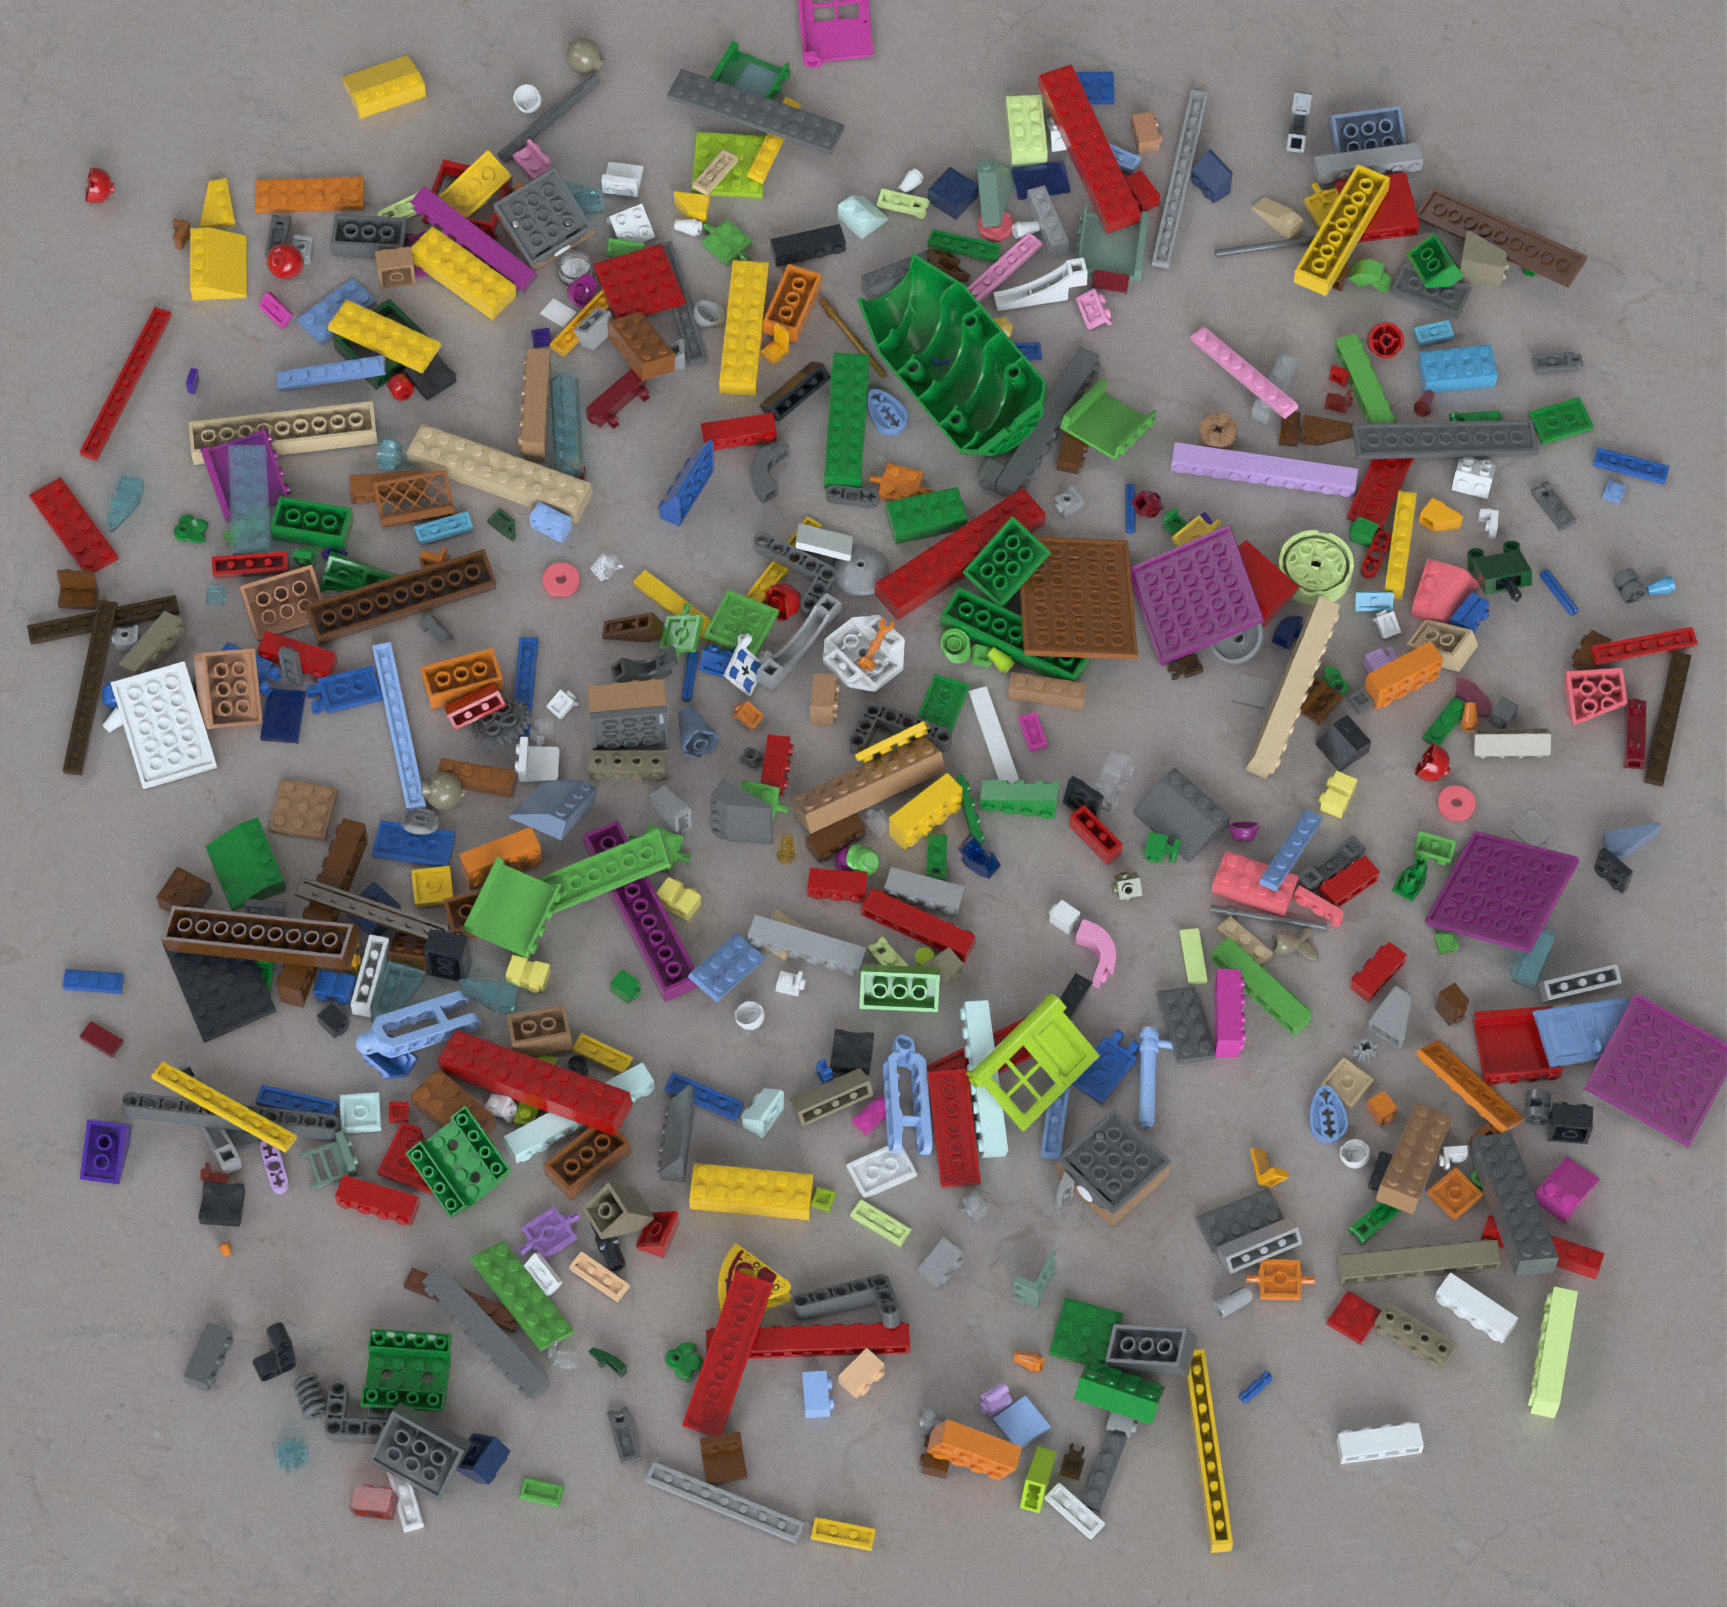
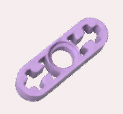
M262 1141L260 1151L271 1189L277 1194L285 1193L289 1188V1182L280 1151L270 1145L273 1156L269 1157L266 1146L270 1144ZM272 1162L280 1164L277 1170L269 1169V1165ZM279 1175L280 1180L282 1182L281 1187H278V1185H276L277 1180L275 1176Z

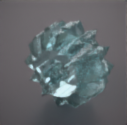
M387 439L379 443L376 455L379 468L388 471L397 470L400 466V461H402L401 457L403 454L400 442Z
M295 1436L292 1438V1441L285 1437V1443L278 1442L279 1448L274 1449V1454L277 1455L274 1457L275 1462L279 1463L280 1469L286 1467L288 1473L291 1468H294L297 1472L298 1466L304 1467V1461L309 1459L308 1454H306L309 1451L308 1447L304 1446L303 1440L297 1442ZM291 1452H294V1453H295V1455L292 1454V1457H289V1456H288V1454L291 1455V1454H290Z

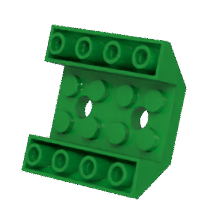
M467 1105L451 1116L452 1121L428 1140L420 1141L405 1153L450 1218L480 1201L504 1182L512 1171ZM452 1139H455L458 1143L456 1150L450 1148V1141ZM475 1171H477L481 1177L478 1183L474 1182L472 1179V1175Z
M370 1329L368 1344L369 1360L366 1384L362 1390L361 1407L394 1409L399 1403H402L416 1411L443 1412L447 1400L450 1375L452 1334ZM386 1371L393 1373V1377L389 1380L382 1378L383 1373ZM427 1374H431L434 1377L429 1383L422 1380Z

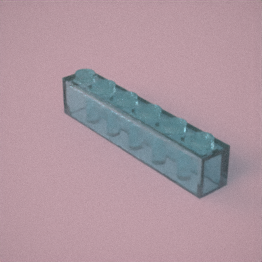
M560 373L550 380L555 471L577 478L584 473L579 380L565 373Z

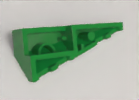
M331 551L320 591L336 590L341 592L343 590H355L399 575Z

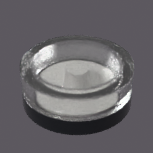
M581 250L565 252L559 258L557 264L560 281L569 286L571 282L585 273L593 277V259L588 253Z

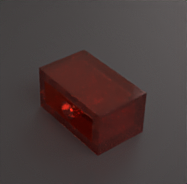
M370 1484L355 1485L349 1509L355 1516L393 1520L399 1496L393 1488L388 1486L376 1488Z

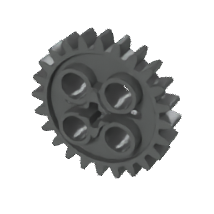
M513 698L508 702L507 699H504L505 707L476 720V723L472 724L473 729L471 731L478 745L482 744L483 748L488 746L489 749L495 745L496 749H498L501 744L504 747L507 742L512 744L514 738L518 740L519 734L524 735L523 730L529 729L527 724L531 723L530 718H532L531 712L524 702H520L519 699L514 701Z

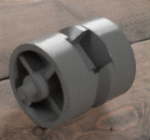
M1633 568L1620 570L1612 580L1615 587L1621 591V597L1626 604L1638 602L1646 594V589L1637 580L1638 576Z
M1540 1089L1527 1091L1525 1093L1524 1121L1534 1126L1548 1124L1550 1121L1549 1107L1551 1106V1094Z

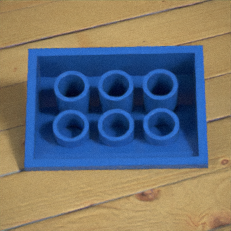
M708 440L693 453L691 458L686 460L685 468L682 472L678 473L674 486H670L666 499L662 500L659 504L658 510H660L661 519L679 527L681 526L714 472L712 440Z

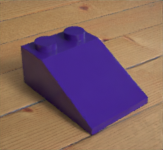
M99 1119L87 1120L80 1179L120 1184L130 1145L132 1124Z

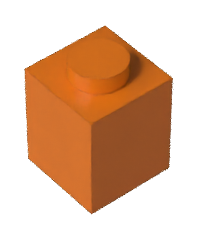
M1384 1090L1369 1099L1366 1106L1367 1111L1379 1126L1385 1123L1390 1124L1396 1119L1398 1108Z

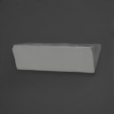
M1064 1172L1057 1190L1055 1205L1057 1209L1073 1198L1074 1180L1066 1172Z

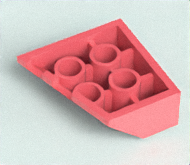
M1427 559L1410 616L1449 624L1452 615L1469 594L1477 589L1479 583L1463 568Z
M1623 668L1567 671L1565 673L1563 684L1567 714L1572 726L1627 705Z

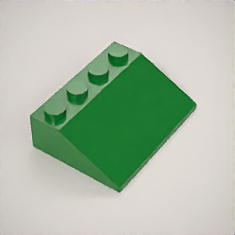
M1012 516L962 573L996 605L1004 607L1051 552L1020 521Z
M258 817L238 824L205 846L231 911L244 907L246 899L263 900L286 891L284 879Z

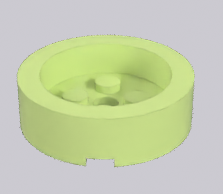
M1318 530L1300 532L1291 537L1282 547L1278 562V568L1300 587L1292 599L1311 606L1314 605L1319 596L1332 602L1341 598L1350 586L1354 567L1353 555L1347 544L1332 533H1321ZM1317 561L1321 566L1320 568L1314 567L1313 565L1311 566V563Z

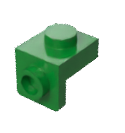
M1177 508L1168 511L1163 516L1162 528L1172 536L1188 524L1178 515L1179 510Z
M301 546L299 551L294 550L292 557L299 566L312 565L315 567L318 549Z

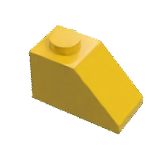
M674 191V205L686 219H698V221L706 224L710 209V196Z

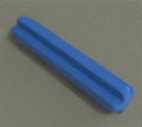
M1128 483L1125 487L1126 533L1133 534L1136 529V510L1131 500L1136 497L1135 484Z
M1548 569L1541 572V579L1570 616L1577 614L1578 607Z
M698 651L688 652L681 696L683 701L690 702L692 700L699 657Z

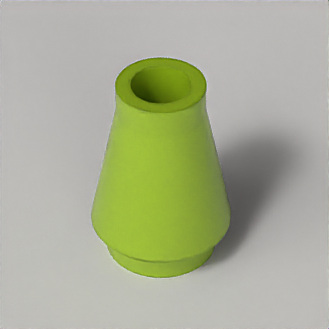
M994 646L987 653V656L1000 672L1007 673L1015 663L1011 656L996 649Z

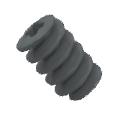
M316 1373L303 1375L293 1384L296 1395L299 1397L298 1402L301 1404L302 1415L306 1420H315L326 1415V1410L323 1409L326 1408L327 1404L321 1402L325 1399L323 1395H319L322 1389L316 1388L320 1385V1382L315 1380L318 1377Z

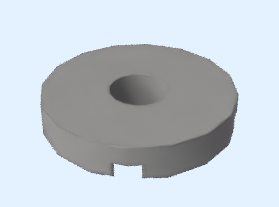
M415 808L412 812L408 810L403 813L401 825L403 829L410 833L430 834L439 828L440 818L432 810Z

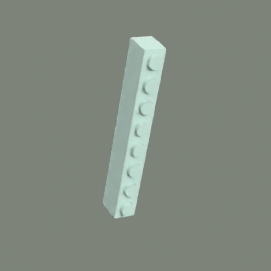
M988 1000L968 1001L960 1009V1019L964 1020L962 1035L963 1039H966L967 1042L965 1057L969 1058L967 1072L973 1070L995 1049ZM997 1070L991 1077L1000 1086ZM970 1083V1094L974 1095L972 1111L973 1114H976L977 1118L974 1124L975 1132L979 1133V1140H977L978 1152H981L982 1158L1005 1157L1008 1152L1003 1109L985 1088L975 1087Z
M643 1062L605 1082L606 1084L629 1091L633 1103L641 1096H648L655 1089L654 1080ZM549 1112L504 1136V1141L515 1162H524L530 1159L533 1154L547 1150L550 1145L564 1141L570 1134L579 1133L586 1125Z

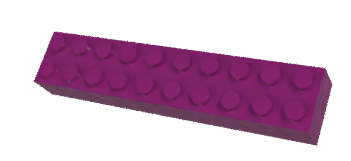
M618 820L583 835L584 847L589 857L629 842ZM645 876L609 891L608 893L664 1002L699 988L688 978L695 967L648 877Z

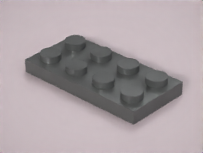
M1405 262L1391 289V294L1458 319L1472 287L1456 282L1450 287L1426 288L1413 265Z
M1195 987L1158 991L1156 994L1177 1063L1214 1059L1216 1053Z
M1269 1188L1196 1216V1221L1212 1253L1217 1252L1216 1247L1284 1219Z

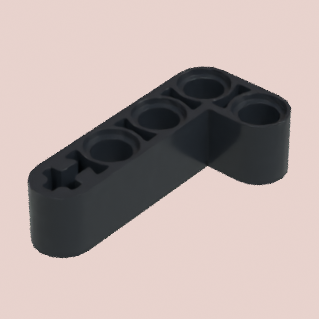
M282 1322L275 1323L266 1330L270 1352L255 1358L252 1362L261 1381H268L292 1370L296 1366L292 1341Z

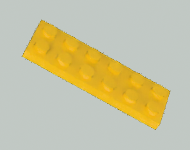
M347 299L328 325L329 331L422 374L441 348V342Z

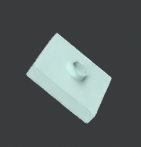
M379 1092L340 1095L341 1131L343 1130L344 1134L381 1131Z

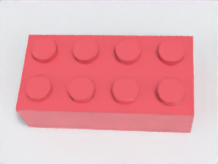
M1226 850L1213 881L1211 893L1269 914L1286 916L1298 885L1299 876L1289 873L1276 892L1259 884L1260 878L1269 865Z

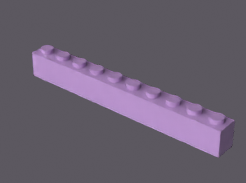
M1176 442L1174 444L1171 471H1176L1177 473H1190L1197 476L1204 475L1213 478L1231 479L1232 481H1246L1252 484L1260 483L1267 484L1268 486H1281L1288 489H1302L1308 492L1316 491L1324 494H1337L1343 497H1354L1358 468Z

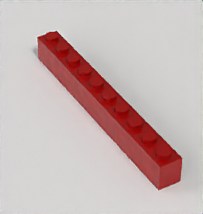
M901 1321L900 1325L895 1328H886L882 1322H874L867 1325L863 1323H853L852 1325L835 1323L832 1326L814 1324L807 1327L802 1325H792L791 1327L774 1325L771 1328H763L760 1326L749 1359L860 1355L866 1348L874 1355L910 1353L909 1323ZM716 1327L706 1330V1354Z

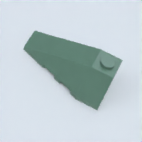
M994 159L976 160V182L978 184L982 227L1001 226L1005 207L1013 187L1011 170Z

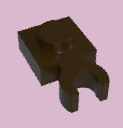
M1196 654L1179 659V665L1170 664L1167 669L1168 672L1176 671L1171 676L1172 680H1177L1182 674H1184L1185 678H1189L1203 673V667Z
M1071 1443L1068 1450L1069 1455H1064L1059 1475L1079 1481L1085 1460L1081 1459L1085 1447L1082 1446L1081 1450L1076 1452L1073 1449L1074 1443Z

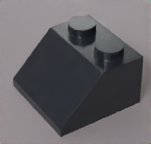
M1347 714L1330 726L1316 742V746L1340 772L1369 753L1371 740Z

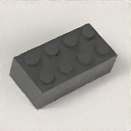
M335 214L331 238L332 255L376 259L375 251L406 247L408 237L407 218Z
M1114 1324L1105 1362L1111 1368L1119 1369L1121 1372L1189 1376L1197 1337L1187 1328Z

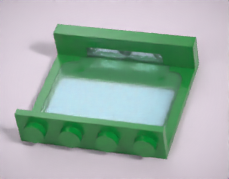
M732 40L710 79L775 101L776 95L780 94L783 89L785 80H789L791 71L788 62L785 63L783 68L739 52V43Z

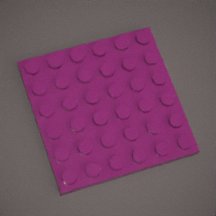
M1230 525L1130 568L1132 585L1161 666L1265 622Z
M1474 830L1427 915L1425 923L1427 926L1530 953L1576 869L1579 859L1573 855Z
M1635 992L1583 1089L1689 1148L1727 1076V1043Z

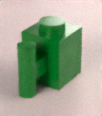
M1149 832L1144 859L1154 864L1158 862L1163 863L1164 855L1167 854L1170 855L1169 862L1175 864L1181 841L1174 839L1172 846L1167 845V835Z

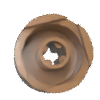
M1226 412L1213 413L1202 419L1200 425L1199 445L1232 450L1237 433L1235 421Z

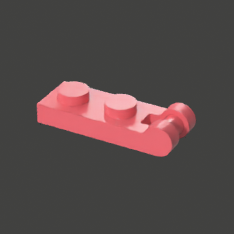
M1298 886L1295 891L1294 900L1300 906H1306L1313 910L1316 915L1327 918L1334 927L1341 926L1344 916L1342 909L1302 886Z

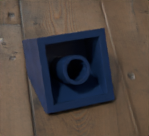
M1209 149L1192 169L1191 181L1195 187L1202 191L1204 197L1214 204L1230 194L1233 172Z
M472 1433L468 1439L472 1443L457 1472L477 1483L489 1485L495 1479L496 1473L506 1462L507 1456L511 1451L494 1436Z

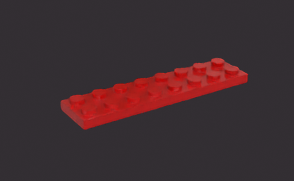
M735 1271L684 1417L683 1427L709 1436L723 1434L774 1286L773 1283Z

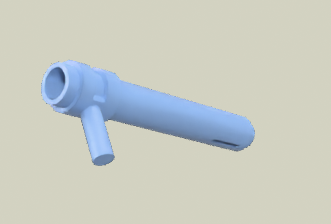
M1149 1026L1142 1028L1139 1037L1141 1041L1139 1046L1141 1065L1138 1124L1144 1130L1152 1129L1155 1121L1157 1053L1159 1048L1173 1049L1171 1041L1159 1040L1157 1028Z

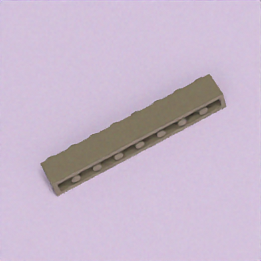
M1483 1239L1480 1242L1463 1241L1460 1244L1443 1243L1440 1246L1423 1245L1420 1248L1403 1247L1400 1250L1383 1249L1380 1252L1343 1253L1338 1256L1336 1266L1339 1284L1344 1286L1443 1276L1450 1273L1463 1274L1499 1270L1501 1257L1498 1241Z

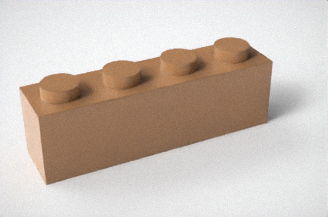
M1012 672L1008 699L1083 711L1087 683Z

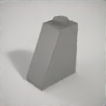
M664 785L651 792L649 795L650 805L673 833L680 835L692 827L691 808L667 786Z
M1395 986L1369 1020L1368 1029L1401 1049L1405 1039L1412 996L1405 989Z

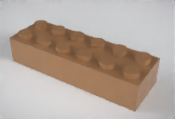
M528 349L527 356H524V387H522V418H520L521 434L519 433L518 442L520 454L523 455L524 460L546 462L552 373L550 349Z
M1415 1103L1380 1184L1376 1197L1377 1201L1414 1214L1448 1134L1453 1119L1452 1116Z

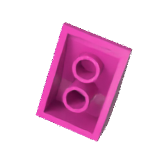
M1566 1157L1541 1184L1535 1196L1541 1208L1566 1224L1600 1179Z

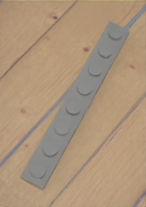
M654 1461L645 1478L646 1483L797 1544L805 1527V1523Z

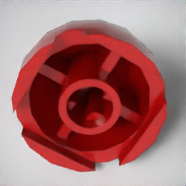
M90 167L85 201L102 203L108 199L110 193L113 194L115 183H111V176L104 169Z
M279 244L269 251L266 263L272 275L279 279L290 280L301 273L304 267V258L296 246L292 244Z
M1381 322L1375 324L1367 334V346L1379 358L1389 359L1395 357L1404 346L1403 332L1394 323Z
M777 583L769 586L770 589L766 590L765 600L768 606L779 610L777 620L785 621L796 615L801 605L800 593L788 583Z
M1431 744L1422 755L1424 757L1422 762H1418L1415 769V775L1427 782L1438 781L1442 776L1445 778L1451 769L1448 767L1450 757L1446 750L1437 744Z

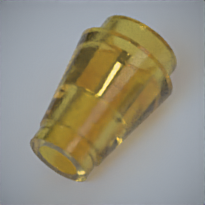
M791 835L782 836L776 854L778 861L782 864H790L795 859L794 838Z

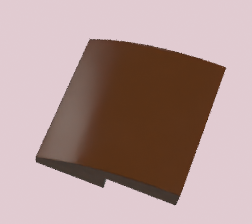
M927 249L928 257L935 267L956 280L968 281L970 274L958 267L961 261L959 258L947 251Z
M1314 676V681L1307 690L1308 696L1300 709H1302V715L1319 725L1343 699V696L1338 691L1328 687L1325 681Z

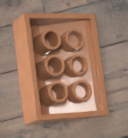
M312 565L239 586L256 641L263 638L266 630L280 634L309 625L305 605L323 600Z
M255 648L193 654L198 705L205 729L263 724Z

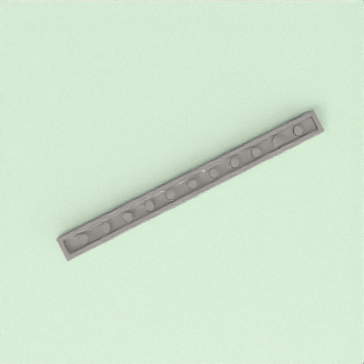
M1191 90L1152 259V266L1170 268L1208 100V92Z

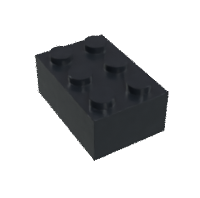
M430 929L424 947L428 975L466 984L472 965L468 937L460 933H447L442 929Z

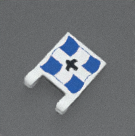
M748 633L746 635H739L738 645L723 676L747 696H751L757 684V670L768 657L772 656V653L766 650V652L760 651L758 658L746 649L752 641V636Z

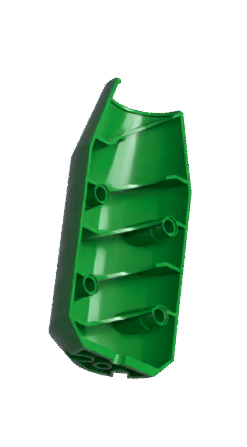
M913 253L910 256L911 261L908 273L895 288L876 299L865 300L861 297L857 299L876 350L961 454L965 456H995L996 454H1003L1023 442L1037 427L1038 420L1042 418L1047 383L964 284ZM935 356H936V360H937V361H938V360H950V361H951V362H949L948 364H944V365H934V366H933V359H934Z

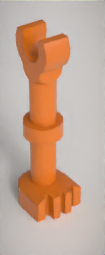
M884 617L880 620L879 632L875 639L871 640L870 648L865 657H860L857 661L861 668L870 672L876 666V662L872 660L875 652L880 649V643L885 634L894 628V621H891L888 626L884 625L886 621Z

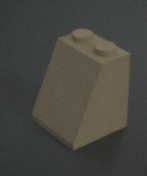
M1467 231L1460 270L1464 277L1459 281L1501 288L1502 281H1506L1510 260H1506L1507 252L1473 232Z
M608 1182L582 1207V1210L601 1239L642 1231L655 1218L635 1187Z

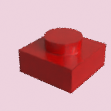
M1334 364L1330 369L1329 380L1345 388L1350 372Z
M409 1101L389 1102V1123H401L402 1121L409 1123Z

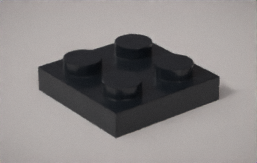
M1072 776L1068 780L1063 804L1074 811L1085 805L1098 818L1104 795L1085 784L1084 781Z
M1605 847L1599 851L1594 866L1596 874L1607 880L1613 889L1623 894L1628 889L1633 871Z

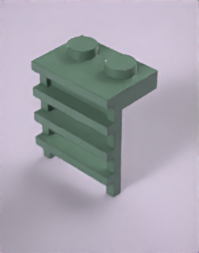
M343 1130L335 1133L336 1142L299 1154L300 1159L308 1157L317 1183L310 1185L311 1190L321 1189L328 1184L333 1185L334 1182L341 1180L343 1175L349 1177L357 1176L355 1166L358 1165L355 1153H350L349 1148H352L349 1136H344ZM331 1149L340 1175L332 1177L323 1151ZM317 1153L321 1156L328 1179L323 1181L320 1179L312 1155Z
M1052 1250L1036 1283L1019 1275L1016 1276L1013 1282L1012 1297L1017 1302L1027 1303L1036 1308L1039 1307L1040 1297L1043 1298L1045 1295V1287H1049L1050 1278L1055 1276L1057 1261L1054 1258L1055 1250Z

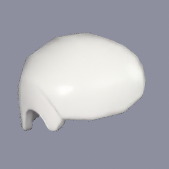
M525 84L515 90L513 101L521 112L530 114L541 106L542 98L535 86Z
M754 1001L744 1002L735 1011V1021L745 1030H754L760 1027L764 1021V1010L760 1004Z
M1349 1140L1340 1148V1158L1347 1167L1361 1168L1369 1161V1146L1362 1140Z

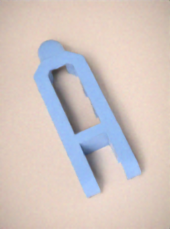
M456 991L377 1016L371 1030L361 1033L357 1037L355 1045L358 1051L363 1054L370 1055L379 1052L383 1056L393 1058L449 1040L455 1029L467 1034L474 1032L481 1026V1021L476 1013L466 1014L451 1020L446 1018L445 1014L451 1013L452 1010L461 1008L469 1002L463 991ZM427 1018H436L438 1024L394 1038L388 1037L385 1033L392 1029L398 1030L399 1027L411 1023L414 1025L416 1022Z
M898 1035L893 1041V1053L882 1065L889 1152H902L903 1126L915 1127L917 1153L919 1155H929L932 1150V1132L926 1060L919 1053L915 1052L913 1039L907 1035ZM897 1067H907L911 1071L914 1116L902 1115V1110H900L899 1097L901 1093L898 1092L899 1074H897Z

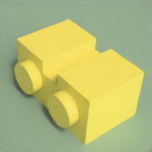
M1336 771L1334 777L1330 776L1326 784V787H1328L1327 791H1323L1320 796V810L1341 819L1356 789L1358 779Z
M668 877L656 894L664 908L689 921L701 905V895L695 889L683 888L684 885L681 881Z
M512 955L506 972V983L514 988L522 987L533 993H544L551 974L550 964L539 961L531 962L527 958Z

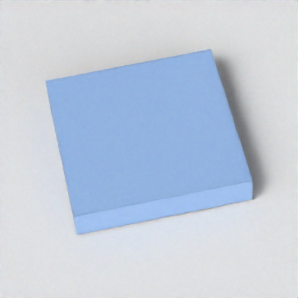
M1026 1395L993 1418V1422L1009 1442L1022 1448L1050 1429V1425Z

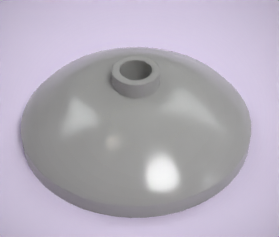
M853 548L850 561L837 558L833 566L836 570L835 584L845 594L859 598L874 595L875 583L889 575L885 559L878 552L869 548Z
M1260 623L1211 644V649L1219 659L1226 663L1239 664L1246 662L1258 652L1262 645L1263 626ZM1243 636V640L1239 642V638Z

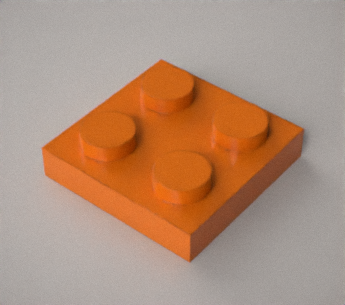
M1456 1167L1426 1193L1454 1222L1484 1196Z

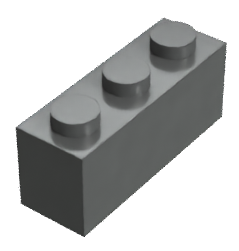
M209 1322L207 1323L184 1373L186 1384L209 1391L210 1386L215 1384L217 1380L216 1373L219 1367H223L226 1359L225 1353L227 1349H231L234 1342L231 1330Z

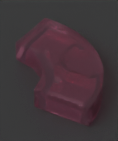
M1457 678L1455 697L1462 699L1466 703H1476L1478 717L1490 718L1492 709L1488 697L1484 695L1476 684Z

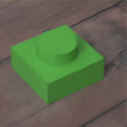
M977 644L972 646L971 664L989 668L992 660L987 656V653L991 648Z
M1447 931L1434 934V940L1440 955L1459 949L1453 932Z

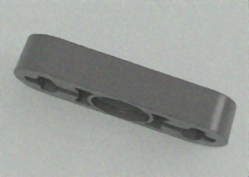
M830 485L826 488V500L833 504L874 508L879 503V494L873 489L843 485ZM850 493H855L857 495V498L851 500L847 497V495ZM869 496L873 497L872 501L868 500Z

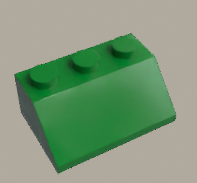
M1436 232L1406 253L1426 288L1450 287L1464 277L1446 244Z

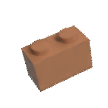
M1153 112L1133 114L1131 117V128L1138 154L1159 151L1160 143H1162L1161 132L1158 133V120L1154 118Z

